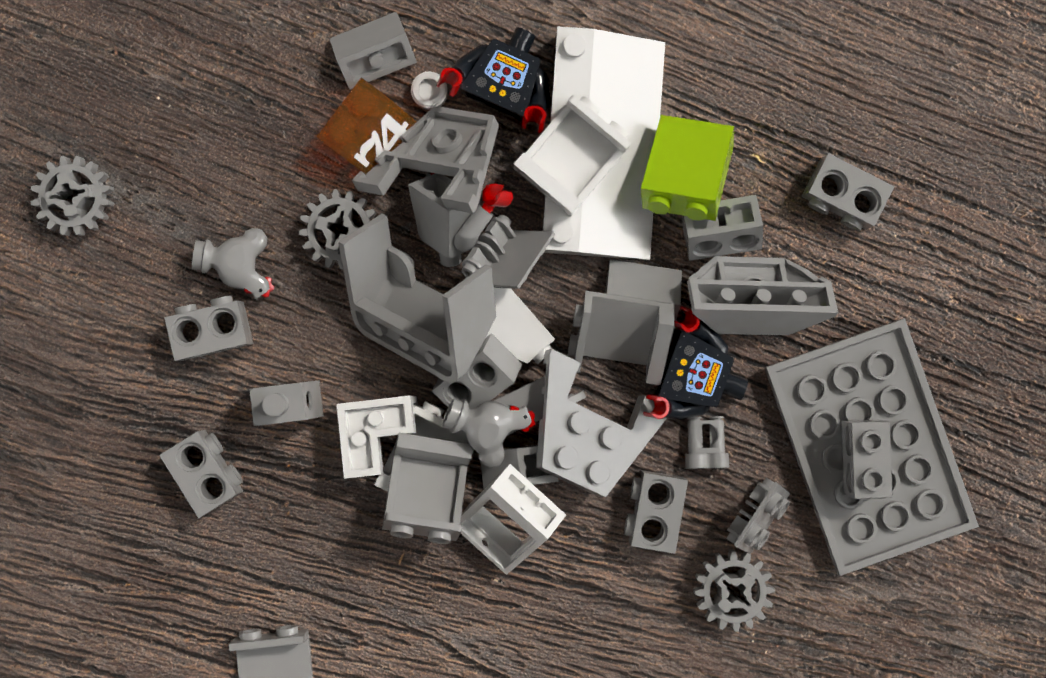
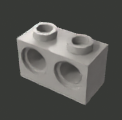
M828 153L820 159L801 197L809 200L808 206L813 210L826 215L830 211L842 217L840 222L853 230L861 231L862 228L869 229L876 225L894 186ZM824 178H831L835 181L837 192L834 196H829L822 190L821 185ZM857 194H862L869 200V209L866 213L860 212L855 206Z
M751 195L721 200L716 221L706 219L697 221L683 216V232L689 261L762 249L763 222L757 196Z
M224 296L210 300L211 307L197 310L196 304L181 306L174 309L175 315L164 317L174 361L189 360L254 344L244 302L233 301L232 296ZM230 313L235 320V325L231 332L225 334L219 328V319L223 314ZM193 321L197 325L199 333L194 341L189 342L184 337L183 329L187 323Z
M491 333L483 341L468 372L455 383H449L438 378L432 392L447 407L454 398L459 401L466 400L469 408L474 409L486 401H491L512 385L516 380L522 363ZM483 363H487V364H489L491 367H487V366H485Z
M879 419L842 421L844 494L854 499L892 498L890 421Z
M206 430L195 432L159 455L198 518L208 514L243 492L240 486L243 483L241 475L232 464H226L220 454L223 452L221 443L213 433L208 435ZM192 446L198 447L203 453V461L199 466L193 465L188 459V451ZM211 477L217 478L222 483L223 491L219 497L211 495L207 489V482Z
M641 470L640 478H633L630 499L636 500L634 513H627L624 526V535L629 536L631 546L676 553L688 485L686 478ZM655 483H663L667 488L666 497L659 502H653L648 498V490ZM651 519L659 521L661 529L657 536L647 538L642 535V526L646 521Z

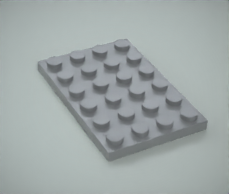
M905 318L764 367L838 575L842 576L979 527ZM876 419L890 421L893 497L854 499L845 495L842 421Z

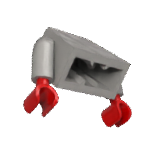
M427 173L425 178L408 184L418 235L423 242L439 252L440 263L443 266L454 267L462 262L461 254L471 250L476 242L479 241L481 232L494 216L491 213L494 207L504 208L511 204L513 193L504 191V185H486L482 192L484 203L481 206L479 199L477 210L472 214L445 208L441 196L452 181L445 175Z

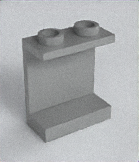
M585 291L583 305L576 304L573 327H579L578 335H570L567 356L574 357V360L580 362L577 373H580L583 356L646 365V383L661 385L674 328V304Z
M285 625L277 627L275 633L262 634L261 629H248L240 631L239 636L229 643V651H236L239 678H313L308 629L298 630V625Z

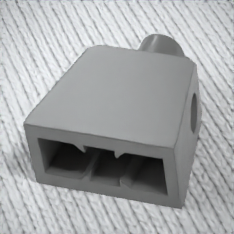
M320 380L249 389L254 426L301 421L324 416ZM306 394L308 395L309 408L307 406Z

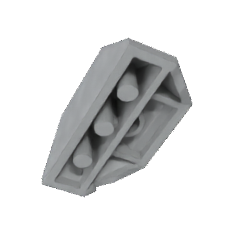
M715 256L690 276L687 281L692 313L718 334L790 335L836 317L838 314L831 281L824 277L818 278L808 269L786 258Z

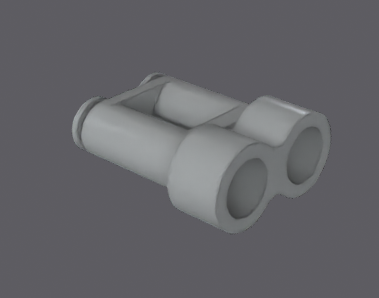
M724 416L709 417L711 420H700L702 417L687 418L689 419L687 421L689 454H685V469L729 468V453H725L724 420H722ZM702 425H709L710 448H703Z

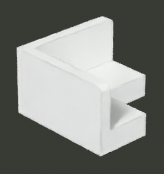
M409 395L337 404L344 479L384 474L380 437L398 435V433H416L414 404H418L416 396Z

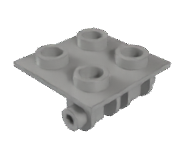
M499 215L494 217L485 229V233L480 235L479 241L476 242L468 256L463 260L461 271L467 278L486 264L492 267L494 288L519 289L526 281L540 256L545 252L546 247L555 235L554 231L512 230L510 227L511 221L507 216Z
M767 477L762 483L758 482L749 497L758 502L760 506L757 507L746 500L745 503L754 508L756 512L751 516L740 509L739 512L749 518L750 521L747 522L737 515L727 529L730 533L726 539L732 542L735 547L749 554L754 549L760 550L770 535L767 529L773 519L779 520L786 512L790 501L787 500L790 493L777 482L774 483Z

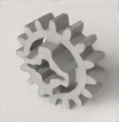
M61 156L60 166L50 161L47 162L46 165L49 172L47 174L37 172L36 176L42 182L40 186L34 185L30 189L38 193V198L30 201L31 205L41 207L42 209L36 215L37 219L42 221L49 219L46 228L56 231L60 227V234L70 236L72 230L78 236H85L86 226L91 230L97 231L99 227L96 220L98 218L103 220L109 219L108 215L103 212L104 208L114 207V202L106 199L107 194L114 192V187L103 184L109 178L108 174L104 172L96 173L99 165L90 161L85 166V159L79 156H75L73 163L68 157ZM77 173L87 176L92 184H82L81 177L77 176ZM73 190L81 192L78 196L72 198V203L63 200L72 196ZM94 202V204H93L91 210H90L89 212H87L88 209L90 208V206L92 205V203ZM53 208L63 209L64 215L68 217V220L58 216Z
M334 189L332 199H328L321 193L319 194L321 204L316 206L309 202L307 206L312 211V214L310 216L301 215L300 217L303 222L308 224L306 229L299 231V235L309 238V241L303 245V248L305 250L315 249L316 251L312 259L318 262L325 257V267L330 269L335 261H338L340 269L343 270L338 242L359 229L352 220L354 210L362 218L363 225L368 223L377 214L374 209L364 210L368 202L366 199L361 198L355 203L352 191H348L345 198H341L340 192ZM338 206L336 213L326 218L321 216L326 210ZM341 221H344L343 225L348 228L347 235L340 234L339 238L336 239V234L331 231L333 225L339 226ZM316 230L323 232L327 239L326 250L320 245Z
M729 549L728 558L725 559L718 552L714 553L716 563L712 565L704 561L702 564L707 572L705 574L696 573L695 578L702 583V586L693 588L695 595L703 597V599L696 603L698 609L705 610L708 608L704 617L708 622L713 621L717 617L719 629L723 630L728 622L735 632H739L740 623L742 622L750 629L753 628L752 618L757 616L759 619L764 620L766 617L761 611L762 607L773 606V603L766 598V595L774 593L775 588L765 583L772 577L769 571L759 572L764 563L759 559L750 563L751 554L745 551L740 558H737L736 552L733 549ZM733 566L743 568H740L735 573H725L722 571L725 568ZM756 579L757 595L754 600L752 599L751 587ZM714 580L717 586V594L713 597L714 600L712 601L710 586ZM723 580H726L729 584L732 583L736 587L738 586V589L741 591L740 594L745 599L742 600L738 596L730 594ZM731 608L745 609V611L736 614L728 613Z

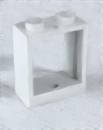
M509 464L462 512L460 521L462 525L461 534L507 575L548 540L566 514ZM489 500H492L525 530L529 536L521 541L483 506ZM482 540H485L488 546L483 545Z

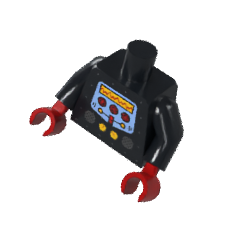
M516 27L509 44L492 39L489 45L480 44L459 58L451 68L442 70L436 86L439 88L442 83L451 84L453 87L449 93L450 96L454 97L457 94L462 83L460 89L463 96L521 121L523 129L526 128V123L536 122L539 125V133L544 129L550 93L547 74L540 68V59L528 54L536 38L533 33Z
M681 306L680 310L685 312V320L682 323L674 320V327L681 330L677 331L664 368L661 385H658L655 395L646 396V399L654 401L652 412H643V415L646 417L683 420L704 415L710 407L717 408L722 394L738 400H742L745 395L748 380L730 374L734 358L728 355L729 348L726 342L718 333L695 316L691 309Z

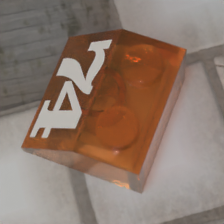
M361 77L317 135V138L322 144L366 175L377 165L375 158L384 150L392 152L404 141L401 135L411 128L416 121L390 98Z

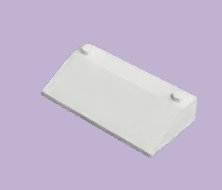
M557 26L551 122L565 107L572 95H575L578 99L585 96L600 109L598 115L608 124L613 120L628 132L629 136L626 139L631 142V145L571 217L545 196L543 231H554L555 235L544 253L650 260L653 212L642 209L641 185L660 119L665 42L597 29Z

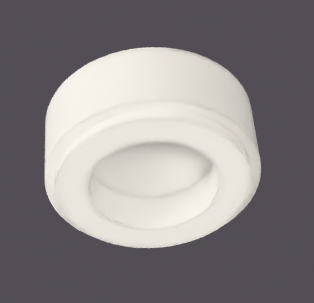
M431 71L423 72L416 76L412 82L411 95L413 100L423 109L431 110L436 106L441 107L447 99V84L442 83L439 88L436 86L440 77L438 73Z

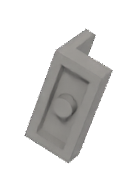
M397 12L330 38L336 60L349 90L417 63Z

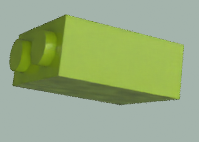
M661 115L641 185L642 209L650 210L656 214L671 213L683 215L697 221L704 219L716 221L734 147V126Z

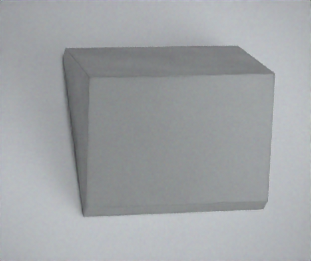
M610 259L604 294L674 304V320L677 321L681 305L682 270Z

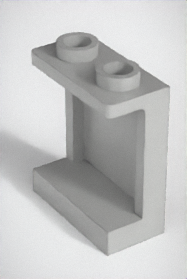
M398 433L394 447L382 529L389 530L392 536L399 538H412L413 534L427 536L428 541L437 544H449L451 540L456 541L462 529L460 521L467 468L472 456L473 448L471 445Z

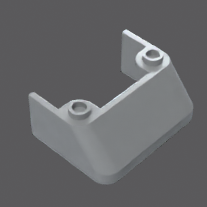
M380 214L340 240L338 243L352 319L359 331L371 340L446 382L455 383L468 372L496 319L492 267L485 264L448 292L442 294L416 280L413 259L409 254L394 248L391 244L386 215Z

